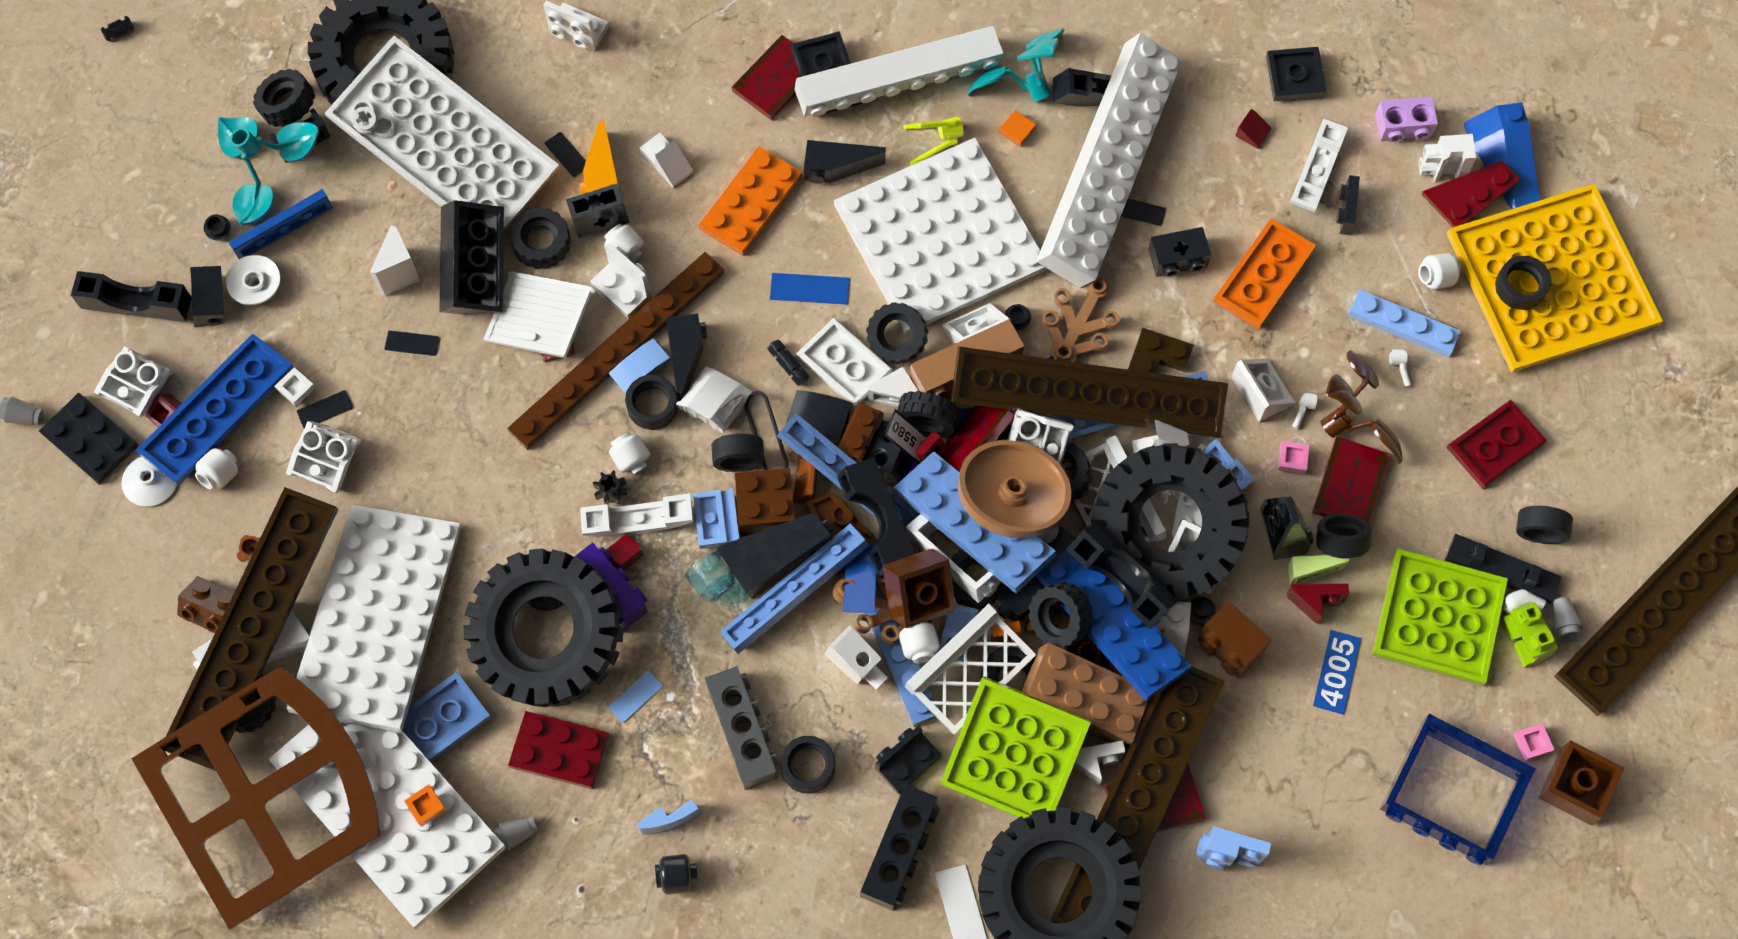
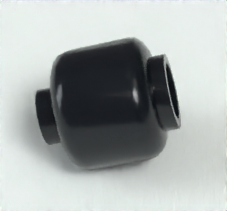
M686 854L663 856L659 864H655L657 888H662L663 893L666 895L690 892L692 882L698 881L697 863L691 864L690 858Z

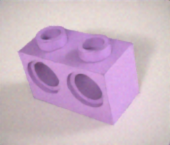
M1432 96L1380 101L1375 113L1380 141L1399 142L1403 139L1411 138L1424 140L1432 137L1438 125ZM1390 120L1395 121L1398 124H1393L1392 122H1390Z

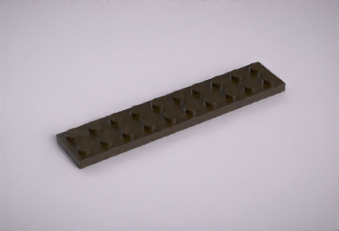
M958 346L950 402L1015 411L1020 408L1031 413L1156 429L1155 420H1158L1188 434L1220 438L1228 383Z
M284 487L166 736L260 679L339 510L336 506ZM252 693L242 699L245 702L246 706L252 696ZM241 718L226 726L222 731L228 745ZM177 739L164 747L163 750L171 754L182 746ZM196 745L178 756L216 771L201 745Z
M1738 487L1723 500L1554 675L1563 686L1596 716H1599L1738 570Z
M1191 666L1189 672L1153 696L1133 743L1097 817L1099 822L1103 823L1105 821L1116 830V835L1121 840H1125L1132 851L1131 855L1137 863L1138 870L1141 868L1225 682ZM1076 863L1051 917L1052 922L1067 923L1079 918L1091 902V880L1087 872L1078 863Z

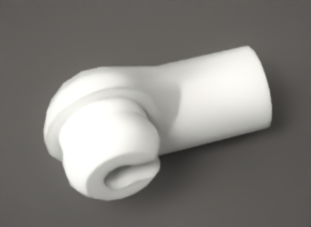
M1521 589L1508 594L1504 598L1505 601L1502 608L1506 613L1510 614L1509 611L1536 602L1540 611H1542L1546 600Z

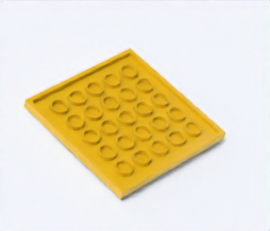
M1595 184L1448 229L1446 233L1511 373L1660 326L1663 322ZM1516 256H1530L1538 259L1545 264L1551 275L1552 283L1549 292L1538 306L1529 310H1518L1509 307L1501 301L1496 293L1495 281L1499 271L1509 259ZM1522 270L1512 271L1508 276V283L1517 293L1534 295L1538 291V282L1528 272Z

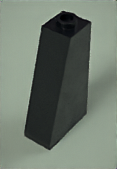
M814 512L720 545L716 549L746 594L753 599L801 565L832 539L830 533L834 529L825 517L819 519Z
M1059 525L1057 537L1047 544L1056 551L1057 557L1066 551L1076 537ZM1036 576L1017 593L1006 586L995 601L994 607L997 609V614L1004 620L1022 621L1030 614L1029 604L1032 602L1033 595L1037 594V591L1045 586Z

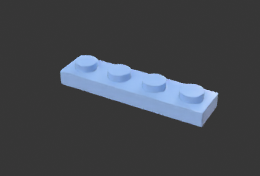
M1360 289L1348 314L1351 318L1446 357H1450L1460 334L1458 329Z

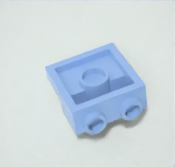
M1213 826L1208 834L1204 833L1202 839L1199 840L1195 856L1200 857L1201 861L1206 862L1207 867L1216 870L1229 868L1235 859H1238L1237 863L1240 865L1255 867V865L1259 866L1269 855L1271 843Z

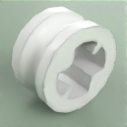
M360 107L352 114L354 128L359 133L368 134L376 129L377 119L372 109ZM363 115H365L366 118H368V116L371 117L369 119V124L366 126H364L363 123H361V125L358 124L361 122L360 117Z

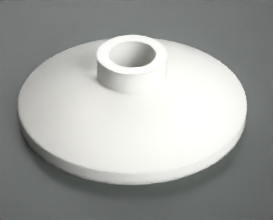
M260 255L246 256L235 262L229 269L226 276V287L231 297L237 302L244 305H258L268 301L275 295L280 286V272L276 264L267 257ZM254 282H260L257 286L251 287Z
M143 457L134 460L126 468L122 477V489L125 496L132 503L141 507H155L163 504L174 494L177 488L174 482ZM151 474V478L149 480L143 481V478L146 475Z

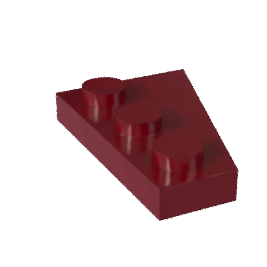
M1501 160L1422 191V196L1453 228L1471 222L1518 184L1520 179Z

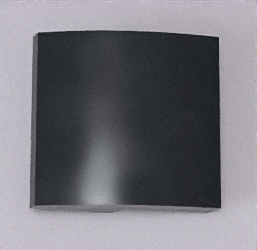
M797 390L786 424L797 413L838 447L845 433L853 404L833 396Z

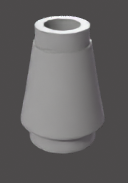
M12 396L11 398L4 397L1 401L0 419H3L5 423L40 425L43 419V409H39Z
M1562 597L1554 600L1555 635L1559 637L1560 641L1564 642L1580 638L1583 625L1570 598Z
M531 816L497 824V828L491 830L507 847V851H510L532 836V834L538 832Z

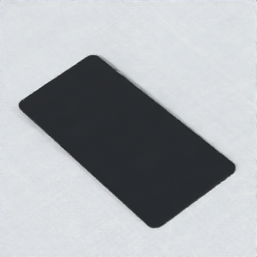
M561 132L544 143L572 177H576L583 172L586 160Z
M1128 198L1121 216L1161 226L1166 208Z
M390 330L387 334L384 349L435 356L439 337Z
M343 390L297 410V414L303 428H305L307 421L319 423L352 409L353 406L347 392Z

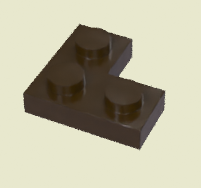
M1142 328L1128 369L1156 373L1158 365L1161 364L1185 372L1194 344Z

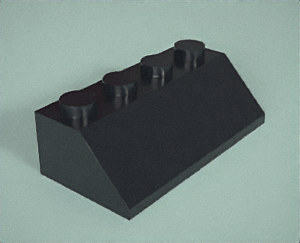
M453 200L441 206L439 312L461 315L503 313L504 207Z

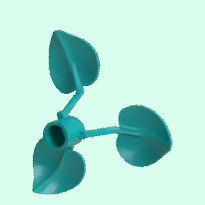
M1064 28L1039 35L1026 44L1025 49L1027 51L1021 53L1017 60L1030 59L1034 71L1025 76V82L1011 69H1008L1007 66H1003L980 75L970 85L967 91L968 96L974 89L993 83L1003 76H1011L1021 86L1022 91L1027 89L1033 102L1050 96L1052 92L1045 79L1040 57H1054L1055 48L1059 43L1057 38L1063 35Z
M218 118V139L222 151L231 158L241 156L255 180V185H244L234 195L232 208L239 224L247 225L262 219L270 211L274 202L272 188L261 186V181L249 157L257 155L262 144L275 150L280 149V155L286 161H300L309 155L315 145L319 134V128L316 125L306 122L289 124L278 132L277 141L279 144H273L263 140L260 136L258 137V125L251 118Z

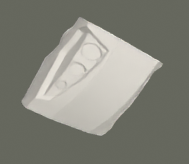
M124 346L122 351L115 357V360L106 368L94 393L143 417L169 375H172L174 371Z
M706 366L700 372L688 392L676 403L678 409H683L684 412H687L689 416L700 418L704 423H709L714 430L724 434L745 407V403L752 391L719 371Z
M1018 408L1012 422L1008 440L1024 442L1038 447L1052 456L1061 465L1073 425Z
M307 421L306 427L293 450L286 474L308 480L326 487L334 493H338L342 487L353 454L361 440L354 435L331 426Z

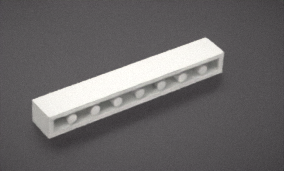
M994 26L796 78L795 92L804 117L810 115L817 117L835 108L843 110L854 103L872 102L876 97L884 95L887 97L895 96L902 90L909 88L917 90L928 83H943L950 77L957 75L965 77L976 70H991L1000 64L1003 51Z

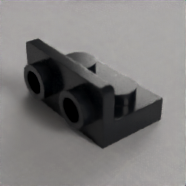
M917 726L914 730L911 728L905 730L898 737L899 743L892 749L887 746L876 756L878 761L875 763V769L897 794L902 792L905 784L910 785L942 756L923 735V730L920 726Z

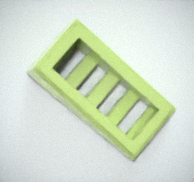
M1329 555L1293 556L1288 564L1289 584L1302 583L1343 570L1348 564L1349 558H1337Z

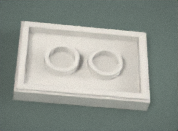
M835 318L796 354L803 364L844 400L852 402L854 409H856L858 403H862L868 397L870 384L893 372L889 365Z

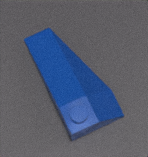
M1523 102L1497 105L1465 121L1466 134H1473L1475 153L1478 154L1484 163L1483 167L1502 160L1520 179L1518 184L1503 195L1510 208L1514 209L1540 201L1530 129Z

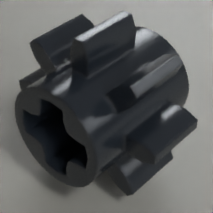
M614 470L611 474L606 475L601 472L599 482H593L594 488L598 490L594 494L595 499L600 500L603 498L605 504L609 505V503L616 502L620 505L619 499L621 496L628 495L627 489L622 487L626 484L625 478L621 477L618 479Z

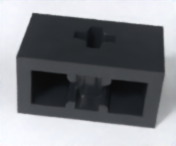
M617 183L566 199L579 238L613 228L618 224L629 223Z
M1203 227L1153 236L1148 246L1156 277L1163 275L1165 277H1172L1183 271L1197 272L1203 270L1205 267H1208L1211 258Z

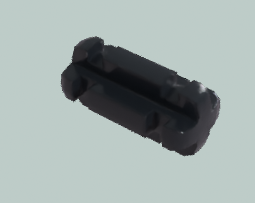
M124 16V20L118 19L107 24V28L102 27L101 32L107 41H111L110 38L113 36L117 38L127 33L128 29L132 31L134 25L128 16Z

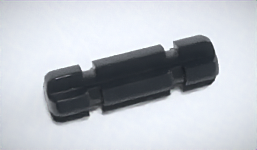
M777 339L771 342L767 348L769 353L773 357H777L776 361L789 376H793L791 379L797 386L804 385L810 378L804 368L800 369L801 364L788 349L785 351L786 346L781 340Z

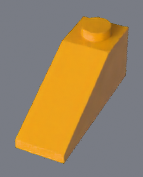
M604 120L598 122L583 169L585 182L580 183L582 194L616 183L618 185Z

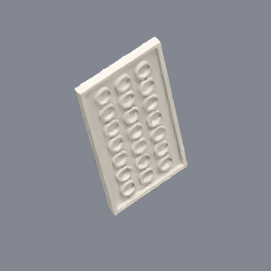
M395 36L388 41L325 112L327 118L439 206H443L453 200L504 207V232L559 169L558 163ZM368 107L373 110L377 119V127L373 132L361 134L354 128L352 114L356 109ZM365 115L361 116V122L358 124L361 125V123H363L364 126L368 125L369 119L371 117L368 116V118H366Z
M351 505L296 677L326 704L340 722L402 733L460 535V523ZM289 705L287 706L289 713L298 714Z
M340 722L351 737L367 771L377 806L380 836L350 855L412 927L417 930L507 847L403 731L401 733ZM308 724L268 760L278 770L320 743V737ZM334 762L327 764L292 786L334 836H337L351 826L348 800ZM430 784L447 811L421 827L404 800Z

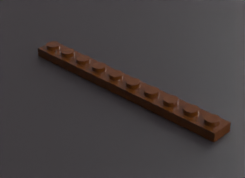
M706 252L700 255L507 428L508 432L528 450L610 376L609 372L664 328L667 325L666 318L677 316L723 275L724 268Z

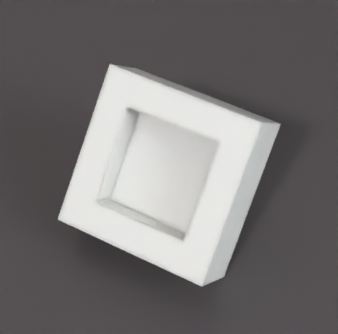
M293 368L275 385V388L297 407L315 389V386L296 368Z

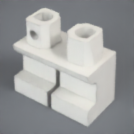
M1473 134L1440 136L1437 144H1425L1423 149L1424 157L1419 159L1420 175H1434V182H1437L1441 179L1442 175L1454 174L1455 178L1470 173L1476 159Z

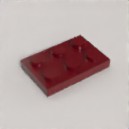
M525 711L508 766L515 770L593 789L609 734L606 731Z

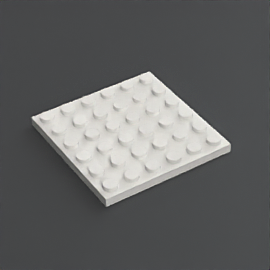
M975 138L834 200L836 210L888 305L896 302L913 307L925 319L926 325L1048 270L1036 262L1040 249ZM897 320L905 335L911 333L906 322Z

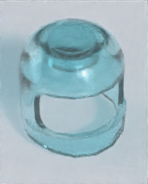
M714 551L700 559L685 574V578L703 600L711 603L725 598L735 585V576L723 562L718 551Z

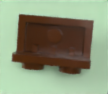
M197 576L178 595L177 615L186 621L215 633L234 592Z

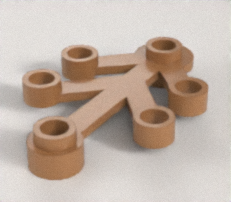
M1096 278V280L1088 283L1086 289L1087 298L1076 318L1070 305V292L1064 288H1060L1055 292L1054 302L1059 306L1069 332L1066 338L1063 339L1058 328V313L1053 310H1048L1044 313L1042 323L1048 329L1053 346L1050 349V355L1054 359L1075 362L1078 355L1106 349L1108 338L1103 333H1096L1091 341L1075 344L1079 336L1106 328L1115 329L1119 324L1120 317L1115 311H1108L1104 314L1103 318L1087 322L1097 301L1104 300L1108 294L1109 286L1104 279ZM1097 284L1101 285L1103 288L1101 290H1097L1093 286ZM1065 295L1067 299L1062 301L1058 299V296ZM1053 317L1055 321L1050 323L1046 318ZM1112 317L1116 322L1109 323L1106 319ZM1101 339L1104 341V344L1097 345L1095 340ZM1065 350L1068 352V355L1061 356L1059 351Z
M877 573L876 585L879 586L885 600L875 596V609L882 612L871 616L867 614L858 616L854 627L856 631L862 634L868 633L873 627L894 620L890 617L885 580L878 578ZM849 579L839 580L833 589L834 599L843 604L845 591L842 589L844 583L855 584ZM934 618L928 620V622L935 627V630H937L938 619ZM859 621L867 622L868 627L861 626ZM887 625L881 632V640L889 645L894 644L905 627L902 625L899 627ZM886 632H892L894 634V638H889L886 635Z

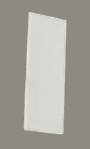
M966 864L936 872V880L953 939H987Z

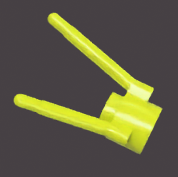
M957 116L943 121L904 125L903 128L905 130L938 127L941 139L946 138L947 140L910 161V165L919 163L949 146L958 144L957 138L964 135L961 119Z

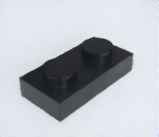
M1349 175L1346 184H1341L1339 200H1343L1342 208L1338 209L1336 223L1340 224L1339 234L1350 235L1355 225L1360 176Z

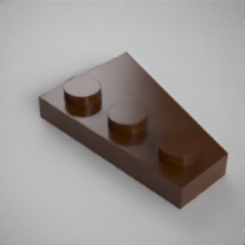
M832 491L806 501V507L810 514L815 512L819 519L825 517L834 529L830 533L832 538L851 524L867 541L869 546L876 545L878 540L874 537V534L854 516L853 512ZM845 566L838 571L840 577L845 576Z

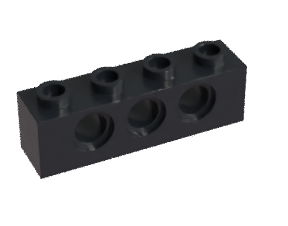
M907 784L904 785L860 891L861 898L892 911L896 903L902 904L907 892V888L903 887L906 877H913L918 865V861L914 860L917 850H924L929 834L925 833L929 822L935 823L940 807L936 806V796ZM909 815H915L920 819L921 823L919 826L912 828L907 826L904 820ZM898 842H905L909 845L910 850L908 853L900 855L894 851L893 847ZM887 869H894L898 872L899 877L896 881L888 882L884 880L882 873Z

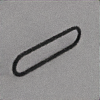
M754 391L745 403V411L752 433L758 436L748 404L753 396L761 395L765 400L783 456L784 468H788V458L782 440L777 437L779 430L769 399L762 391ZM765 461L762 465H763L764 470H768V467H767V464H766V461Z

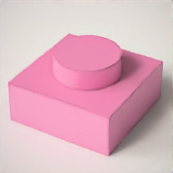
M1282 441L1277 470L1305 474L1308 464L1309 445Z
M1543 723L1513 734L1524 761L1554 751Z

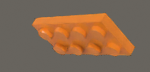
M758 146L700 222L699 230L743 256L800 181L802 171Z
M1270 218L1216 294L1213 302L1259 330L1314 252L1316 245Z

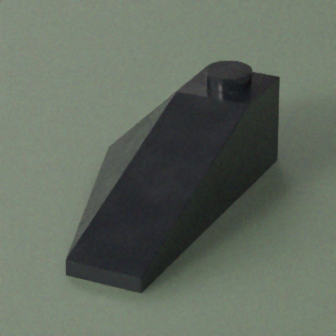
M1292 496L1265 499L1260 510L1274 560L1307 554L1311 544H1313V534L1311 529L1306 527L1305 520Z

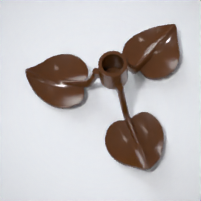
M1349 350L1347 352V360L1356 374L1362 378L1361 385L1353 392L1349 384L1340 375H1333L1328 382L1326 396L1338 400L1342 405L1320 421L1321 425L1332 438H1335L1344 430L1351 433L1355 429L1370 426L1381 442L1396 456L1398 463L1401 464L1402 448L1400 442L1391 428L1382 420H1368L1352 425V421L1355 420L1352 412L1356 415L1362 413L1361 404L1356 397L1367 384L1376 389L1379 386V380L1373 368L1354 351Z

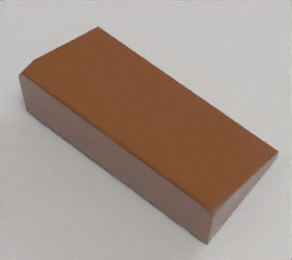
M799 454L793 501L806 503V501L815 498L818 470Z

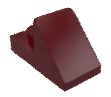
M1348 583L1291 584L1287 591V598L1313 622L1318 624L1322 618V603L1325 606L1341 605L1349 596Z

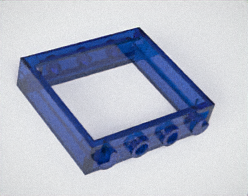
M1429 713L1423 719L1380 810L1386 812V817L1398 823L1403 821L1412 826V830L1415 833L1424 837L1431 836L1439 840V845L1450 851L1458 850L1465 854L1468 861L1477 865H1487L1494 860L1536 768ZM1427 735L1515 780L1484 848L1395 802Z

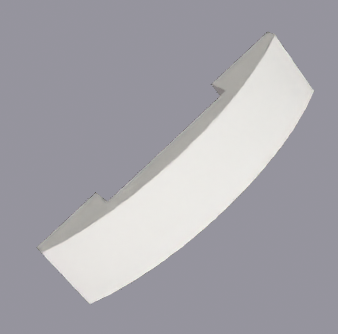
M1323 119L1291 198V204L1315 212L1348 127Z
M691 494L663 497V501L610 508L608 504L580 508L583 536L603 537L644 534L667 530L693 522Z

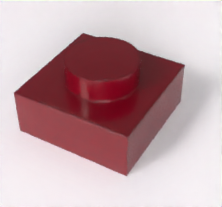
M934 431L915 450L921 462L932 452H935L942 459L949 452L941 436Z

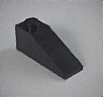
M1068 68L1053 77V103L1071 106H1100L1112 75Z
M807 140L804 180L815 184L831 183L885 165L886 147Z
M698 313L666 318L678 402L689 390L704 349L702 339L707 338L705 322L700 323Z

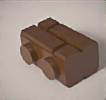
M858 403L838 448L856 463L864 461L870 452L881 421H884V413L865 404Z

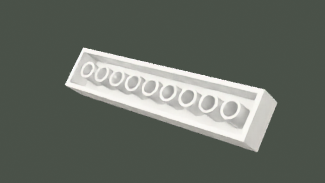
M1142 33L1127 41L1123 46L1036 261L1079 288L1096 280L1183 60Z

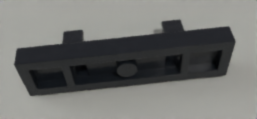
M1456 533L1451 540L1444 559L1446 562L1508 578L1506 587L1516 591L1526 590L1546 600L1548 604L1554 601L1562 576L1539 566L1527 563ZM1526 572L1529 573L1527 578L1524 580Z

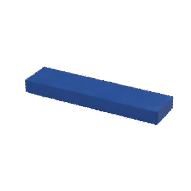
M321 189L228 243L238 259L250 256L331 210L333 207L326 193Z

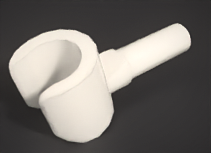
M1393 349L1389 353L1390 365H1399L1404 386H1411L1406 366L1407 352L1402 349Z
M1305 393L1301 397L1298 414L1292 425L1294 429H1299L1306 409L1315 410L1317 403L1316 394Z

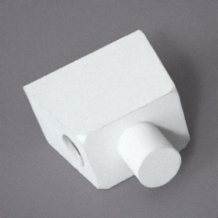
M850 625L824 653L857 684L864 678L877 689L888 678L876 666L881 657ZM856 659L862 660L865 666L858 665Z

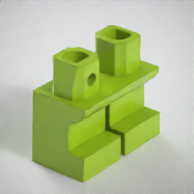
M1536 602L1509 611L1510 615L1500 620L1511 643L1515 642L1513 647L1523 668L1550 659L1558 649Z

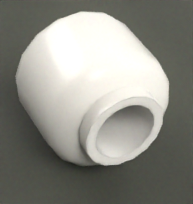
M618 224L604 236L606 239L604 247L608 242L615 248L617 246L621 247L627 253L628 259L632 263L643 255L640 250L644 242L630 225L622 226Z
M1450 253L1429 255L1424 258L1419 267L1421 282L1429 289L1434 290L1455 285L1461 273L1459 262Z
M627 432L611 442L613 447L609 450V455L620 472L626 473L631 471L634 475L647 467L645 461L649 459L650 451L639 435H631L630 432Z
M214 448L196 463L195 476L200 484L207 489H222L237 475V459L229 450L222 451L221 449Z
M923 622L909 628H904L899 634L904 656L909 660H913L916 664L928 662L940 648L935 627L931 623Z

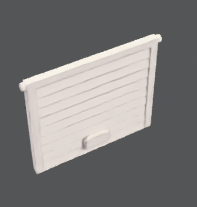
M508 272L509 278L503 290V313H495L484 336V341L566 358L592 293H595V288L518 272Z

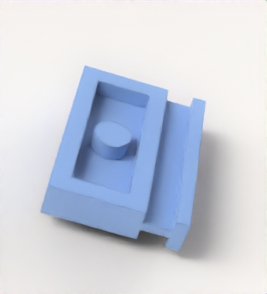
M733 488L726 491L715 490L693 493L699 548L719 547L739 539Z

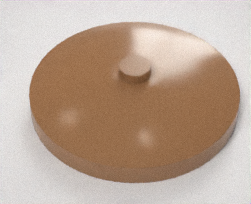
M1000 440L979 446L964 460L957 481L958 495L967 513L978 524L989 531L1011 538H1033L1052 531L1064 519L1071 501L1070 482L1061 465L1040 448L1019 441Z

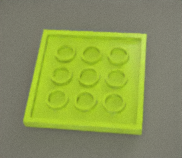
M1397 548L1394 553L1372 656L1484 686L1487 682L1508 578Z
M983 676L940 784L1017 817L1022 816L1026 818L1032 815V811L1044 808L1047 811H1054L1064 791L1091 720L1030 697L1024 692Z

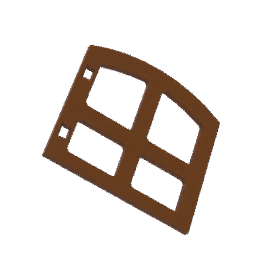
M280 667L131 758L229 930H232L380 836L378 812L372 785L351 737L338 718L314 692ZM258 690L261 698L246 706L242 699ZM279 697L310 725L320 737V743L258 783L252 784L224 738L222 731L226 726L271 698ZM178 739L182 747L167 755L163 748ZM201 745L229 792L230 799L192 823L189 821L162 774V767L194 746ZM334 762L344 786L352 824L348 829L300 859H295L266 810V803L322 767ZM244 819L272 866L274 873L272 877L239 898H234L208 854L205 842L236 821Z

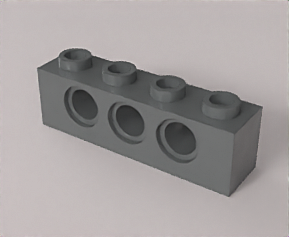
M736 666L705 677L708 691L744 790L776 779V769H779L780 765L775 751L771 753L768 751L766 743L770 742V738L765 725L759 726L756 717L761 714L756 700H750L747 694V690L751 689L746 673L740 674ZM737 695L742 698V701L737 706H730L726 703L727 699L730 696ZM742 721L749 722L752 725L750 730L744 733L737 731L736 726ZM750 748L761 750V755L756 759H749L745 754Z

